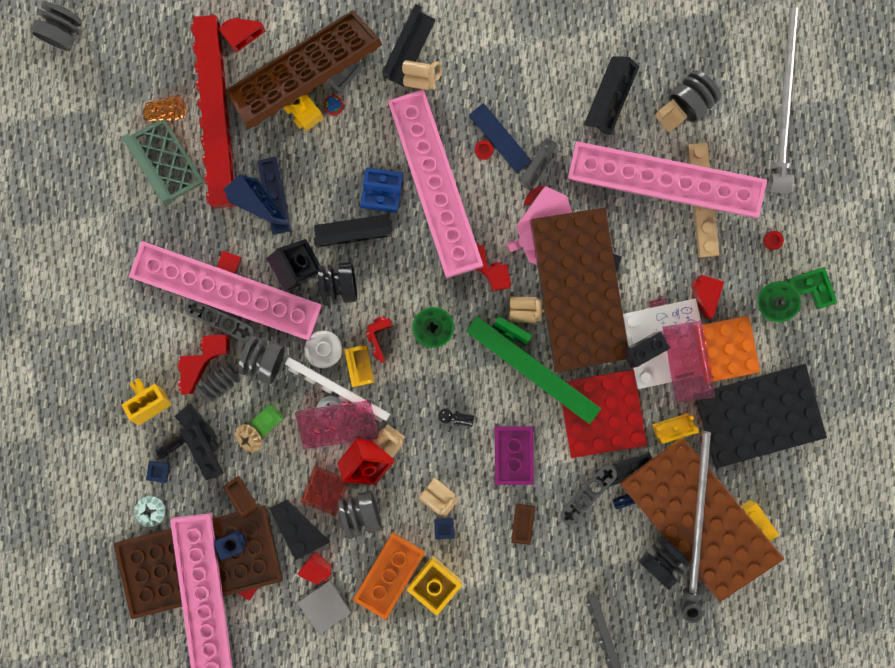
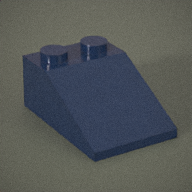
M239 174L223 189L227 194V200L232 205H236L270 223L285 226L290 224L258 179Z

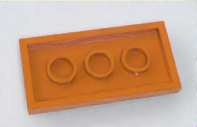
M392 532L354 596L353 601L386 620L424 556L425 551Z

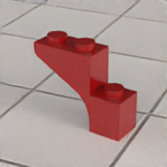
M476 243L483 267L475 270L481 272L488 279L491 292L511 288L507 264L502 265V262L492 263L491 267H488L484 245L479 246V243Z
M230 335L202 336L203 340L200 341V350L203 352V355L180 356L177 368L181 378L178 380V389L181 391V395L194 393L195 385L199 384L211 360L221 355L230 354Z

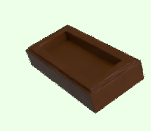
M237 476L223 486L224 491L242 519H245L260 508L240 476Z
M516 503L511 543L531 545L535 506Z

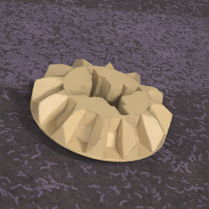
M242 424L236 428L234 435L237 439L235 441L240 444V447L244 448L245 452L254 453L261 448V437L252 426Z

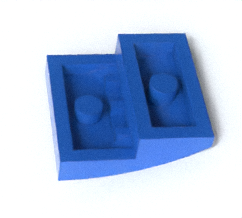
M366 167L360 208L398 213L403 173Z

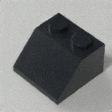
M306 239L277 248L266 258L284 291L296 288L318 276V267L321 266Z

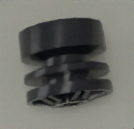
M352 262L339 263L338 272L334 271L332 264L328 265V273L324 265L318 267V291L324 306L330 305V296L333 304L336 305L338 303V295L342 296L344 303L357 302V286Z
M659 537L657 541L663 546L660 550L653 544L652 548L657 554L653 556L645 552L638 562L670 590L678 581L673 572L677 571L682 575L685 574L678 566L682 563L689 569L692 565L676 546Z

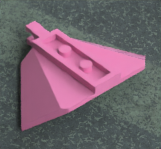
M544 186L516 225L519 239L506 243L508 250L513 252L523 247L528 261L537 264L530 219L572 213L567 196Z

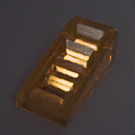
M179 95L145 103L143 119L150 121L185 118L186 104Z

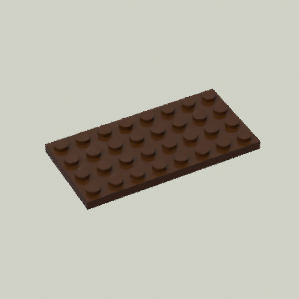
M352 10L226 89V92L244 124L250 129L258 126L267 117L275 115L283 107L291 105L302 95H307L313 88L326 83L332 76L342 73L345 68L359 62L362 57L375 52L382 43L379 37Z
M606 207L530 219L554 371L561 372L626 360L622 350L628 347Z
M266 505L259 506L258 510L245 519H242L238 512L212 518L215 540L239 529L241 534L244 533L247 539V548L240 553L220 560L217 552L223 596L283 581ZM171 528L113 543L131 619L182 607ZM228 540L229 547L236 548L235 541Z

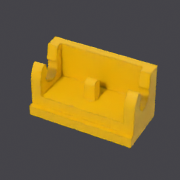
M367 345L344 349L352 387L374 383Z
M686 413L652 424L657 442L665 444L681 437L684 438L699 433L698 427L693 423L694 417Z

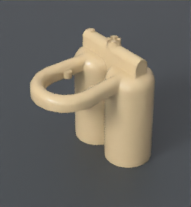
M404 61L402 66L403 74H405L403 84L405 87L423 90L436 89L435 82L440 78L442 72L440 62L435 61L430 65L421 62ZM437 66V74L435 76V67Z
M510 296L509 322L535 324L537 321L542 322V312H544L542 299Z
M387 424L372 441L393 458L403 445L405 436L400 434L399 430Z
M436 478L432 479L418 498L435 513L444 517L450 511H453L455 504L459 500L455 497L454 492Z

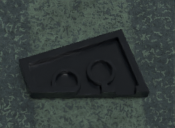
M288 499L269 508L295 560L330 543V540Z

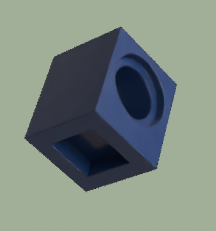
M240 529L213 542L220 560L240 553L247 548L246 536L244 533L241 534ZM228 540H234L236 548L229 547Z

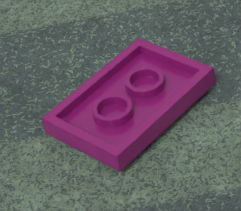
M494 426L495 485H534L533 426Z

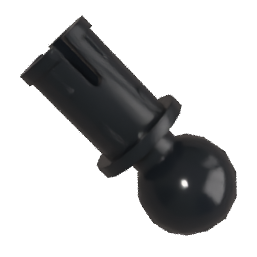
M442 409L438 413V419L441 423L454 421V426L459 424L473 427L475 415L458 413L457 410L455 414H452L449 409Z

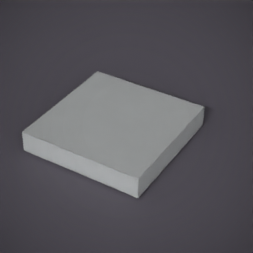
M328 580L298 601L299 606L319 635L352 612L331 580Z

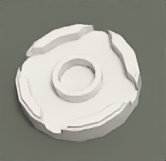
M317 331L311 335L310 341H306L304 347L305 357L315 367L323 369L332 367L342 357V342L332 332Z

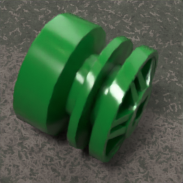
M775 281L762 289L757 303L759 311L765 318L780 323L796 316L800 310L801 298L798 290L792 284L785 281ZM783 296L785 303L777 306L774 298Z
M429 307L420 311L412 322L414 338L419 344L429 348H438L445 345L451 339L454 332V323L451 316L439 307ZM430 322H432L433 325H437V329L434 330V333H431V330H427V327L430 326Z

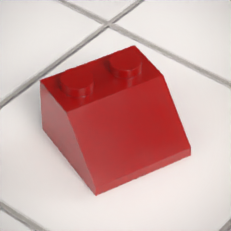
M356 439L337 464L343 482L376 485L395 461L373 441Z

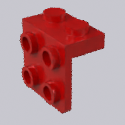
M385 316L374 319V324L367 326L368 331L365 332L368 341L373 342L375 349L372 351L376 361L380 360L381 363L387 362L376 333L393 327L392 320L390 318L386 319Z

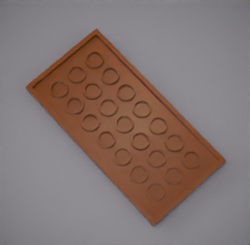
M681 437L621 481L620 485L667 541L676 546L691 564L700 457L688 442ZM708 467L698 577L717 600L721 602L783 561L784 556Z

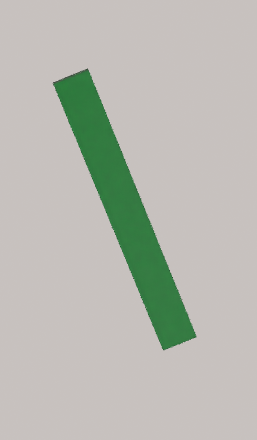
M478 316L466 330L468 334L588 424L593 421L601 410L600 407Z

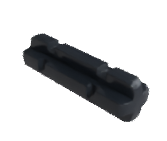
M180 433L179 436L164 444V447L162 446L156 450V454L160 459L165 458L169 453H172L185 443L182 434Z

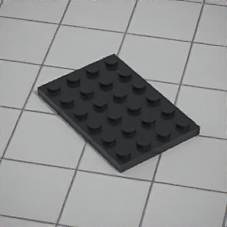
M806 364L694 394L704 431L711 432L709 450L715 468L827 438Z

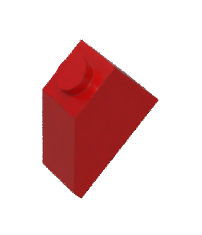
M239 18L227 20L219 28V31L235 53L266 32L260 21Z
M700 275L692 282V296L694 299L696 298L705 319H713L724 281Z
M315 551L297 575L318 585L321 581L325 583L331 576L330 570L333 566Z

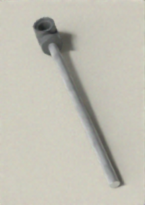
M703 431L690 586L683 589L682 601L680 603L683 617L689 623H697L703 616V592L697 586L711 432Z

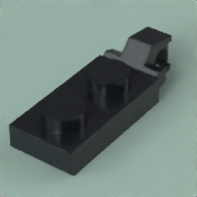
M188 404L174 416L183 427L198 422L212 451L215 452L220 448L219 444L214 440L217 437L215 431L192 404Z

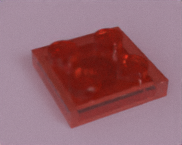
M315 465L300 502L336 516L339 510L338 500L344 498L350 482H343L341 475Z

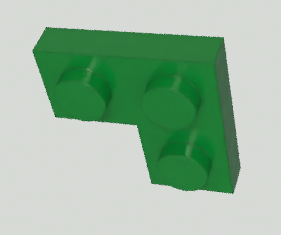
M825 267L786 279L788 283L795 286L800 295L811 292L816 309L838 303Z

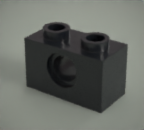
M660 331L654 332L622 350V353L630 368H635L669 350L670 346Z

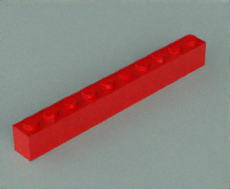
M216 15L193 17V24H191V32L195 36V43L192 44L193 52L197 58V61H194V68L196 73H198L196 88L200 92V99L197 100L202 115L199 118L200 128L203 129L201 144L205 149V155L202 156V160L207 174H204L205 184L208 185L206 201L214 209L237 207L227 200V194L223 190L234 180L222 37L219 31L221 26Z

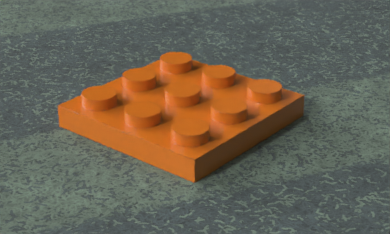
M749 316L693 326L704 383L760 372Z

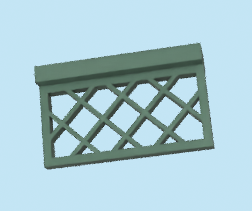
M165 118L131 136L127 134L122 137L165 207L171 204L172 200L204 183ZM164 125L167 129L165 137L155 135L156 128ZM143 135L150 137L148 146L139 144L137 139ZM154 138L164 140L162 149L151 147ZM167 141L177 145L175 153L165 150ZM150 150L160 153L158 162L149 160ZM163 154L174 156L171 165L161 163ZM177 157L187 161L185 169L175 166ZM160 166L170 168L168 178L159 176ZM173 170L184 172L181 181L171 179ZM187 173L194 174L198 179L192 184L184 182ZM170 182L180 184L179 191L171 195L168 190Z

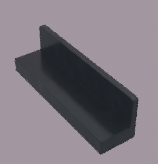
M417 4L414 5L382 71L384 78L401 86H404L403 79L405 74L402 71L404 61L416 62L435 23V19L422 13V7Z
M611 57L585 120V126L597 127L606 135L612 134L639 69V65L630 57Z
M388 214L314 225V244L317 248L392 237Z

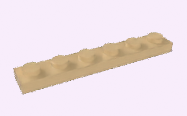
M708 143L688 144L689 164L710 168ZM693 206L699 258L719 256L715 210Z

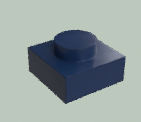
M149 461L146 480L162 483L168 482L170 463Z
M454 518L434 519L435 539H454Z

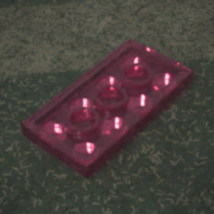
M702 320L662 327L664 337L670 346V349L667 350L676 403L716 397Z
M371 400L295 412L303 449L351 443L356 439L372 440L378 438Z

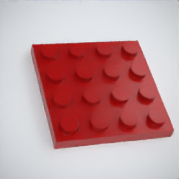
M634 370L565 381L601 408L593 421L588 424L561 403L570 458L647 446Z

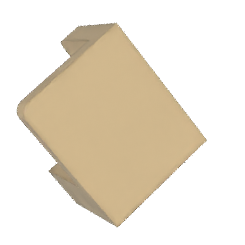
M673 99L655 114V117L667 132H671L687 118V115Z

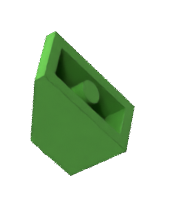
M270 404L249 425L259 433L262 440L285 417L273 404Z

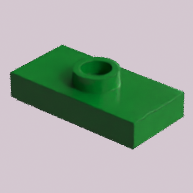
M499 316L492 326L504 333L503 335L509 340H516L524 346L532 337L528 332Z

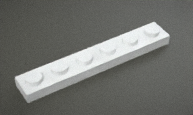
M292 358L287 359L285 365L289 366L288 370L296 375L300 372L306 376V381L314 385L318 382L323 385L321 389L330 394L334 391L339 394L338 398L346 403L349 401L355 403L356 409L364 413L366 410L373 413L371 417L380 422L388 420L390 413Z

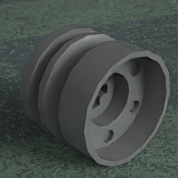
M43 1L41 8L44 10H39L38 15L45 22L34 20L30 33L54 47L70 51L75 39L68 32L78 33L79 29L76 26H81L83 21L65 7Z
M693 70L682 81V84H679L668 95L669 102L674 99L687 115L685 120L697 123L707 113V109H711L721 99V92L709 76L698 70Z
M251 336L241 353L238 372L242 375H246L248 372V377H253L258 371V380L272 384L279 372L285 346L271 342L265 349V339L259 340L258 337Z
M371 490L359 493L358 503L355 502L352 496H348V504L344 498L338 500L339 519L348 539L354 538L355 532L357 536H362V526H365L369 534L382 530L377 503Z

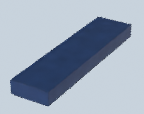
M484 103L469 114L470 119L516 174L531 163V159Z
M272 157L258 160L262 186L290 223L277 158ZM270 223L273 235L292 231L291 223L288 226Z

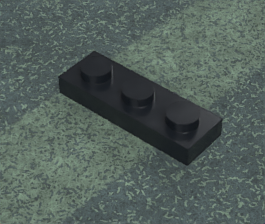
M198 422L181 428L180 432L205 480L222 475L224 472Z
M648 451L612 464L617 469V477L610 486L619 484L652 459L651 453ZM605 469V474L602 478L597 476V478L603 481L604 485L607 484L604 480L608 476L613 477L611 469L608 471Z

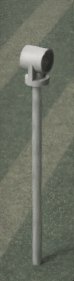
M797 7L790 8L778 163L772 164L771 170L775 171V173H771L768 180V192L789 194L793 185L792 175H787V172L791 171L792 165L786 163L798 16Z

